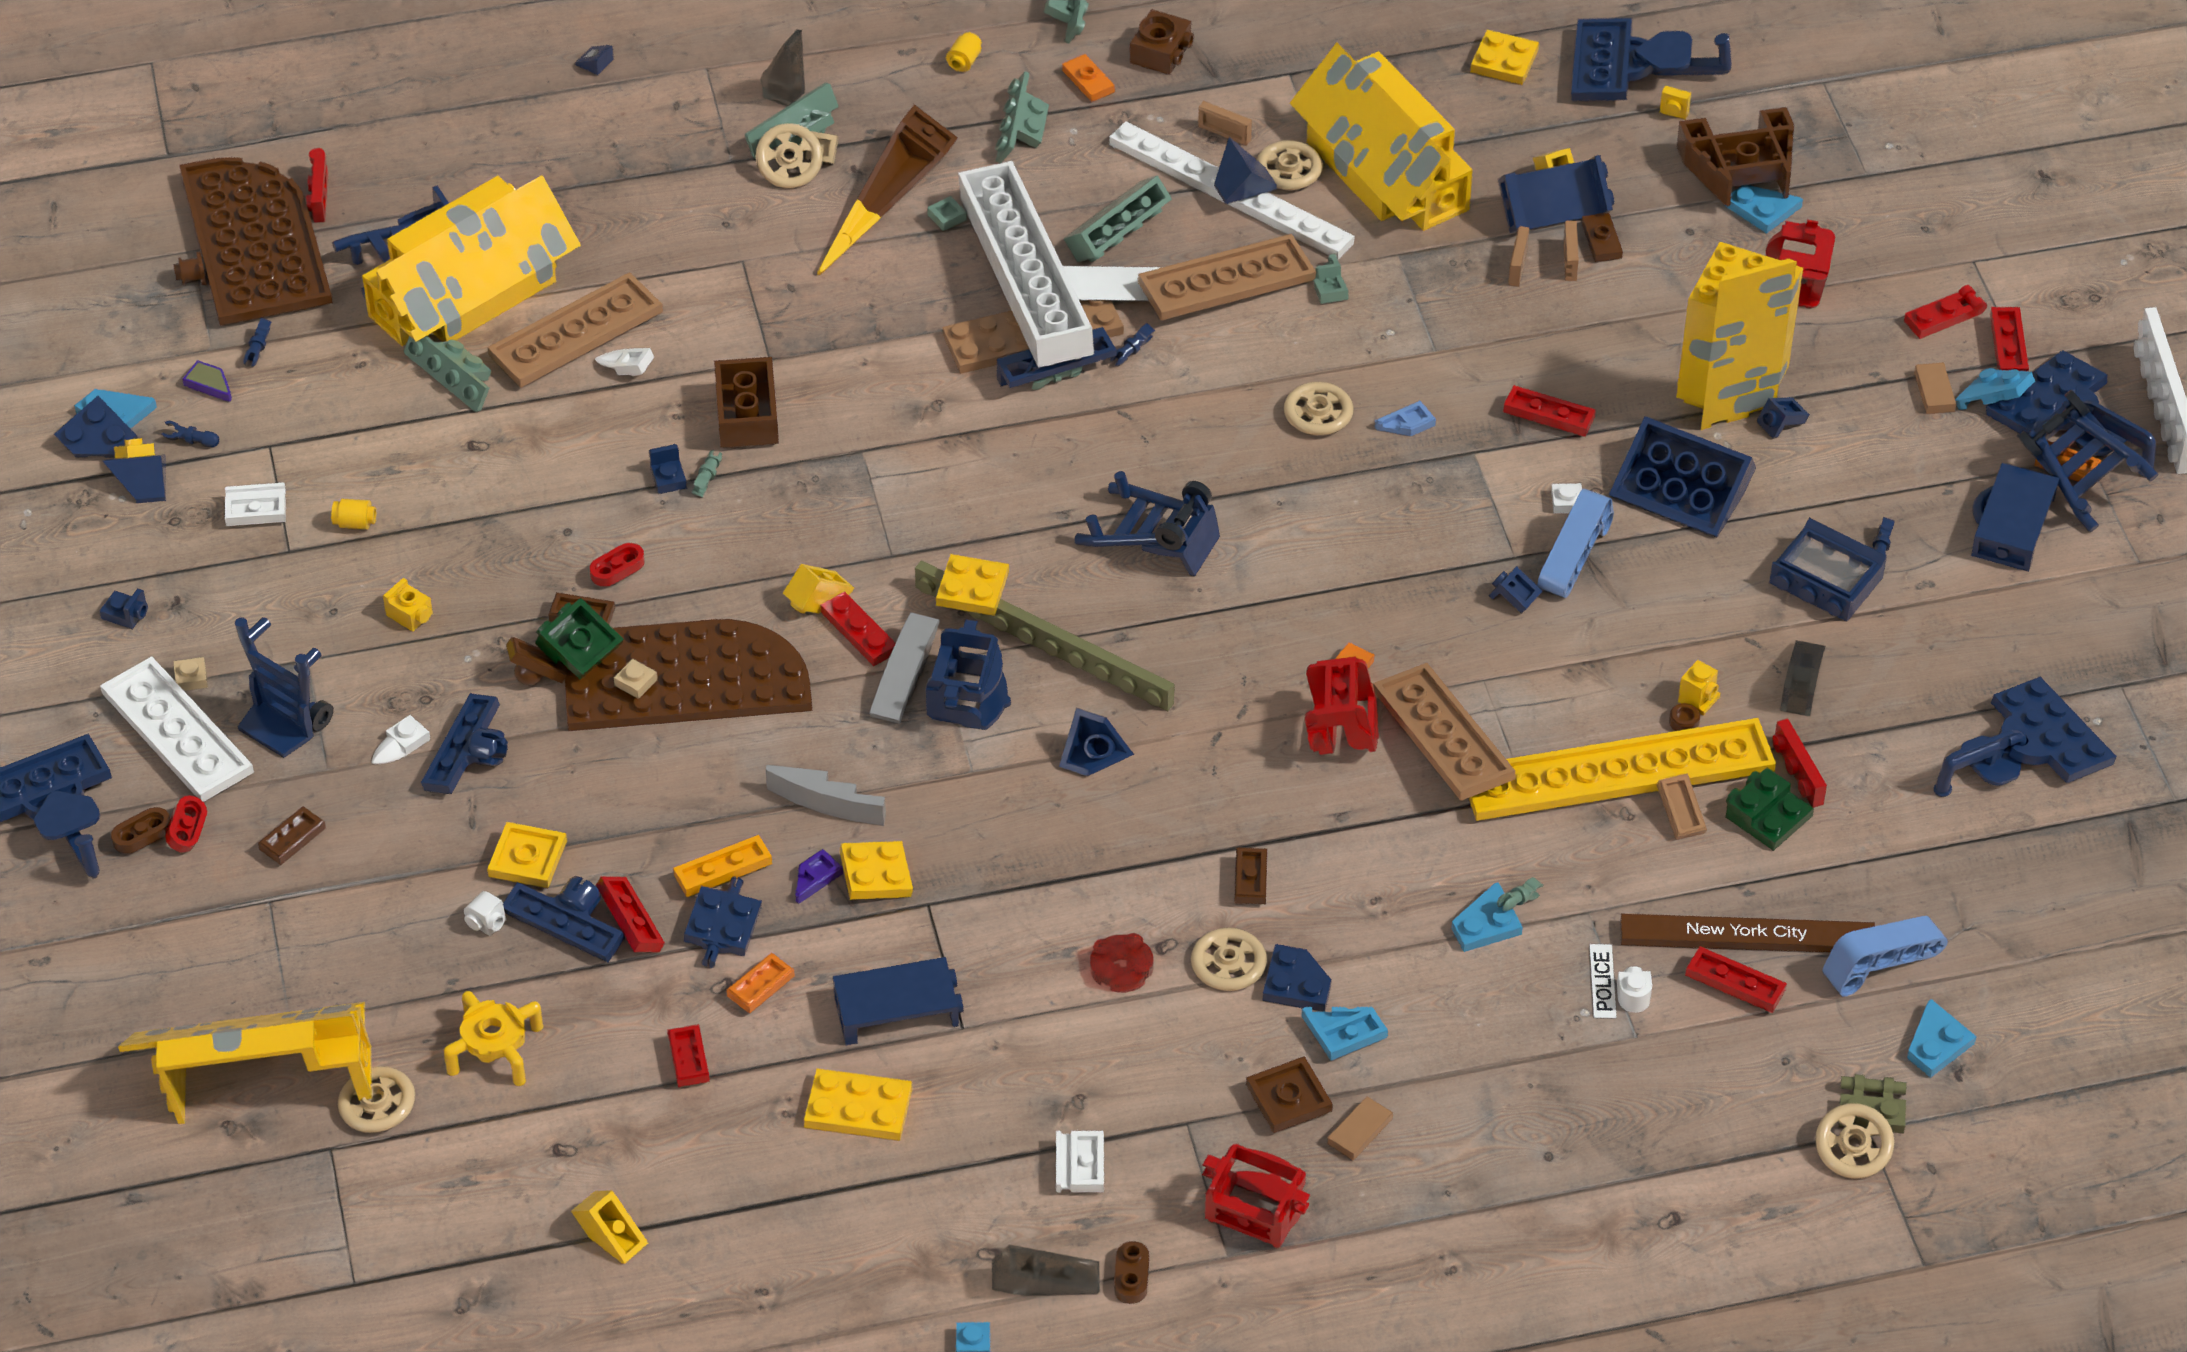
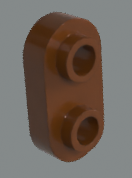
M153 807L116 825L111 832L114 848L121 853H133L163 838L170 822L169 813L163 808Z
M1137 1241L1123 1243L1116 1252L1114 1292L1121 1302L1127 1304L1141 1302L1146 1297L1148 1291L1150 1254L1148 1248ZM1130 1281V1282H1136V1283H1135V1284H1128V1283H1126V1282Z

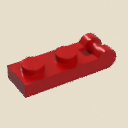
M314 148L309 152V160L313 165L311 166L312 175H308V190L311 192V195L306 196V205L308 211H312L314 223H323L326 217L328 167L326 165L325 151L321 148Z
M1965 285L1954 294L1905 313L1904 322L1921 339L1982 314L1987 308V303L1981 297H1976V291L1970 285Z

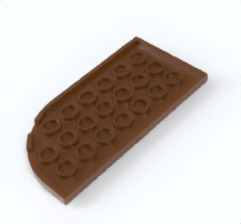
M238 157L214 158L179 165L220 326L333 303L306 201L300 187L292 178L288 179L279 173L278 168L261 161L259 164L243 162V159Z
M712 619L615 627L613 629L624 639L622 644L581 680L565 666L567 672L565 691L568 731L813 711L809 673L800 653L778 633L761 625L746 621ZM632 659L657 672V681L639 699L614 685V677Z

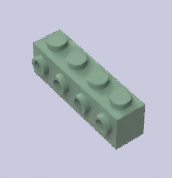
M1158 175L1142 180L1063 239L1077 262L1087 259L1093 262L1105 254V249L1114 247L1122 242L1125 234L1132 233L1142 227V222L1145 219H1150L1162 212L1161 207L1171 201L1172 198Z

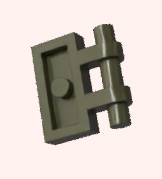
M1854 1074V1077L1841 1076L1840 1089L1853 1090V1095L1841 1093L1839 1106L1850 1103L1867 1105L1885 1117L1893 1133L1904 1134L1906 1100L1893 1099V1094L1906 1095L1907 1082L1894 1081V1078L1884 1077L1883 1080L1869 1079L1861 1074ZM1864 1091L1882 1093V1097L1864 1096ZM1855 1117L1853 1125H1859L1867 1129L1869 1124L1868 1120L1861 1117ZM1841 1123L1838 1124V1127L1845 1128Z

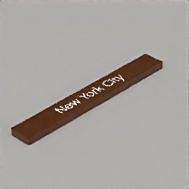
M1622 913L1620 918L1621 945L1699 948L1701 946L1703 948L1831 953L1835 943L1846 933L1875 927V922Z

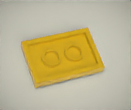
M817 1068L804 1118V1128L901 1141L912 1093V1081Z

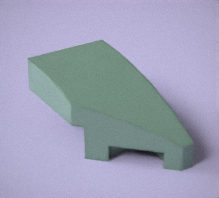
M1331 254L1328 256V262L1324 266L1319 265L1315 268L1314 288L1321 304L1349 300L1348 288L1341 276V265L1336 255Z

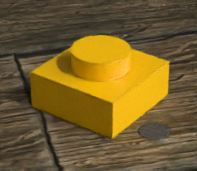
M1665 86L1661 94L1659 113L1686 120L1690 109L1691 92Z
M142 438L124 440L125 446L114 447L115 458L155 455L154 443L143 444Z

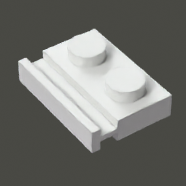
M285 482L225 487L226 526L286 522Z
M1056 1131V1192H1061V1190H1071V1192H1104V1131H1071V1134H1061V1131Z

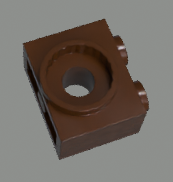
M1151 9L1147 17L1140 22L1139 29L1130 42V63L1170 75L1175 66L1181 64L1186 48L1190 49L1193 44L1194 33L1191 32V20Z

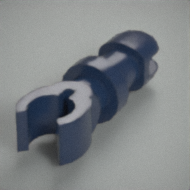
M264 318L260 319L254 336L249 339V349L243 358L244 365L247 364L248 360L252 361L251 367L257 364L260 351L265 349V340L270 331L272 321Z
M1148 323L1143 325L1133 338L1129 337L1124 341V346L1117 349V355L1110 357V361L1113 362L1118 358L1119 360L1115 366L1122 365L1131 354H1136L1140 351V346L1145 345L1152 339L1153 336L1151 334L1155 330Z
M165 421L167 426H174L175 430L178 431L173 432L171 435L163 432L162 435L169 440L185 439L186 443L193 444L198 442L208 447H215L219 444V436L214 432H202L193 426L185 428L174 421Z
M1883 517L1877 536L1873 539L1872 546L1874 550L1885 555V552L1890 549L1891 541L1889 538L1894 526V520Z

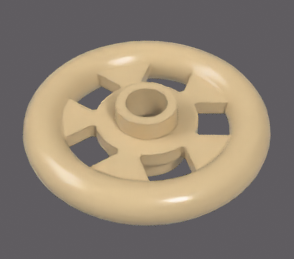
M785 123L769 129L761 137L757 145L756 163L759 171L767 181L781 188L793 189L806 185L818 174L822 165V148L817 137L810 130L798 124ZM796 135L801 137V144L789 142L790 136ZM777 138L782 144L778 146L776 151H773L769 146ZM792 151L795 156L792 159H786L784 153ZM803 151H811L810 163L802 162ZM774 158L781 167L775 172L768 164ZM798 167L801 175L789 178L787 170Z
M1287 140L1272 143L1265 147L1257 157V160L1267 170V164H1275V169L1268 170V172L1277 184V189L1298 190L1314 183L1322 171L1320 155L1309 145L1298 141ZM1302 154L1306 156L1308 159L1302 161L1299 155ZM1303 169L1309 170L1306 175L1300 174ZM1280 175L1291 177V179L1280 178Z
M1310 382L1300 385L1289 393L1284 403V413L1289 423L1297 430L1310 435H1329L1340 431L1350 422L1354 410L1349 395L1338 386L1326 382ZM1300 399L1307 401L1304 407L1296 405ZM1340 403L1342 409L1333 410V404ZM1306 415L1311 421L1307 422L1301 417ZM1330 417L1334 420L1329 423L1322 422Z
M1221 928L1205 934L1197 941L1192 950L1191 964L1196 976L1206 985L1218 990L1236 991L1247 988L1260 979L1267 965V955L1262 943L1252 934L1236 928ZM1228 940L1240 942L1241 945L1240 947H1237L1234 945H1227ZM1212 945L1218 948L1214 955L1206 952ZM1244 954H1253L1254 962L1245 963ZM1225 956H1233V958L1228 959ZM1214 964L1220 971L1212 974L1206 967ZM1238 970L1242 971L1243 976L1231 978L1229 974Z
M372 1067V1081L380 1079L381 1084H371L372 1099L362 1098L363 1100H360L359 1105H351L353 1095H357L352 1079L350 1078L343 1086L338 1098V1110L348 1126L361 1132L377 1133L397 1126L409 1115L415 1102L414 1086L403 1072L391 1067ZM397 1084L401 1092L392 1096L389 1088ZM392 1104L398 1107L390 1115L384 1113ZM363 1112L374 1115L372 1120H367L360 1117L362 1116Z
M1850 1103L1832 1109L1822 1118L1817 1127L1815 1143L1821 1160L1830 1170L1846 1178L1861 1179L1878 1173L1888 1164L1894 1150V1135L1888 1121L1877 1110L1867 1105ZM1855 1117L1868 1120L1867 1129L1859 1125H1853ZM1836 1122L1845 1126L1839 1136L1831 1132ZM1871 1136L1881 1137V1148L1870 1147ZM1856 1138L1860 1141V1145L1857 1147L1851 1146L1848 1140ZM1839 1145L1840 1150L1845 1156L1837 1159L1832 1153L1831 1148ZM1866 1154L1869 1163L1856 1166L1854 1158Z

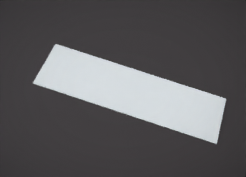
M1063 266L1079 300H1148L1137 282L1138 274L1162 268Z

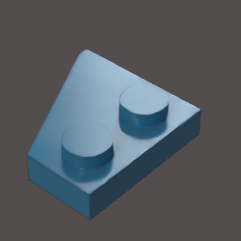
M1742 185L1731 193L1730 206L1726 207L1767 234L1802 208L1803 199L1793 195H1789V198H1784L1780 192Z
M1985 369L1955 399L1958 410L1967 409L1971 401L1982 399L1983 404L1986 405L2000 400L2019 398L2035 382L2033 374L2029 371H2018L2016 369Z
M94 389L74 405L77 414L95 397L99 396L130 429L157 408L156 400L151 397Z
M1499 882L1494 883L1452 921L1451 929L1463 952L1522 935L1523 926L1514 910L1503 911V906H1497L1498 898L1505 894Z
M1930 999L1908 1050L1907 1059L1931 1078L1975 1044L1977 1036Z
M1312 1007L1302 1008L1301 1017L1330 1061L1381 1041L1388 1036V1029L1373 1007H1356L1354 1009L1332 1007L1331 1012H1312Z

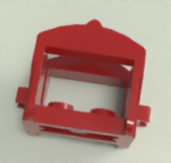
M1807 219V222L1802 224L1786 221L1785 225H1782L1781 230L1768 241L1766 256L1780 261L1791 259L1797 261L1796 266L1803 267L1802 279L1807 280L1805 284H1801L1798 306L1815 308L1820 303L1829 274L1835 234L1832 230L1818 226L1819 221ZM1790 240L1814 245L1816 247L1815 254L1782 249L1784 241Z
M1355 656L1317 661L1316 664L1309 665L1306 669V676L1314 701V710H1310L1305 714V724L1310 749L1313 752L1319 751L1320 755L1333 754L1336 747L1337 726H1343L1349 746L1357 750L1368 749L1369 752H1375L1379 739L1377 701L1367 663ZM1357 701H1368V717L1365 708L1357 705Z
M1233 1144L1221 1159L1207 1155L1202 1164L1205 1167L1202 1175L1212 1179L1205 1195V1218L1209 1222H1216L1269 1243L1275 1248L1282 1246L1290 1229L1298 1222L1301 1214H1305L1310 1205L1307 1202L1310 1194L1302 1191L1306 1183L1305 1171L1276 1155ZM1237 1159L1268 1171L1271 1174L1255 1171L1233 1172L1231 1168ZM1281 1177L1291 1180V1183L1289 1184L1282 1180ZM1235 1185L1280 1202L1275 1214L1268 1209L1257 1208L1235 1196H1230Z

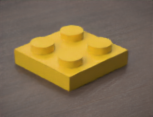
M1486 30L1471 63L1470 72L1523 85L1538 52L1539 42Z
M950 554L936 596V606L995 616L1009 574V564Z
M506 822L487 868L488 877L549 888L567 843L566 833Z
M902 841L841 843L839 853L850 900L912 896L913 886Z

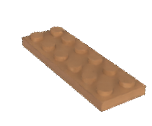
M1288 234L1139 273L1137 282L1160 320H1165L1313 281L1316 277V271L1294 236Z
M629 272L488 347V355L522 388L662 313L663 304Z
M1079 300L1092 330L1103 327L1109 338L1124 334V326L1111 300ZM1012 310L942 327L943 337L960 374L997 365L996 359L1029 349Z
M1428 663L1373 683L1376 696L1460 801L1515 780V769Z

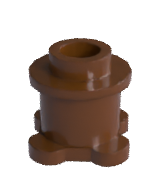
M200 251L196 252L197 258L181 260V257H178L179 263L173 264L176 281L182 280L183 286L186 285L185 282L201 280L202 286L206 285Z

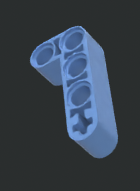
M1585 488L1580 491L1541 570L1537 586L1540 589L1563 598L1569 596L1598 535L1605 536L1611 526L1614 515L1611 498Z
M1920 916L1852 931L1838 939L1822 971L1839 994L1845 997L1860 989L1870 971L1932 958L1945 949L1948 940L1928 916Z

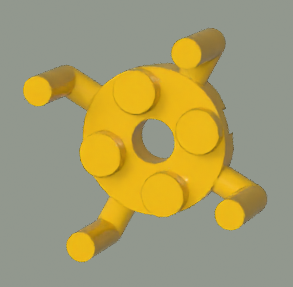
M471 991L464 992L462 994L464 1016L460 1026L461 1039L444 1048L447 1074L455 1076L459 1073L457 1055L467 1050L485 1063L506 1057L511 1064L513 1083L516 1086L524 1085L526 1083L524 1062L517 1049L525 1042V1019L529 1018L532 1031L539 1032L543 1029L540 1004L537 1001H532L517 1008L505 1002V1005L495 1004V1000L479 1002ZM489 1026L500 1027V1030L495 1033L484 1031Z

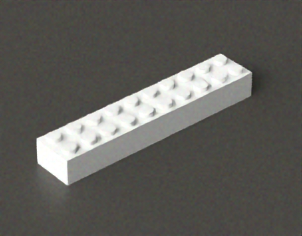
M1013 161L959 172L961 202L1037 366H1049L1094 355L1091 324Z

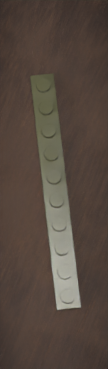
M921 560L915 567V588L925 594L936 597L945 571ZM1002 599L999 601L995 616L964 611L973 618L981 619L998 630L1005 631L1019 638L1024 643L1036 646L1047 654L1056 656L1070 663L1075 668L1091 673L1098 679L1107 681L1121 688L1124 692L1133 694L1153 706L1169 711L1174 705V683Z

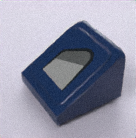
M611 45L593 46L575 64L580 68L599 75L614 60L613 47Z

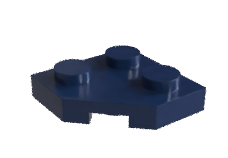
M99 396L95 397L54 434L76 458H88V456L115 458L114 447L125 446L124 440L138 439V436Z
M1275 944L1262 1001L1299 1008L1312 1007V1010L1325 1012L1332 979L1307 949Z

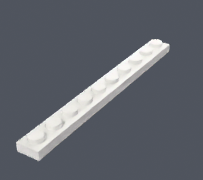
M1128 122L1122 124L1110 136L1111 146L1224 202L1214 187L1218 167ZM1268 192L1228 204L1287 235L1292 234L1295 239L1327 255L1335 254L1338 260L1354 244V235Z

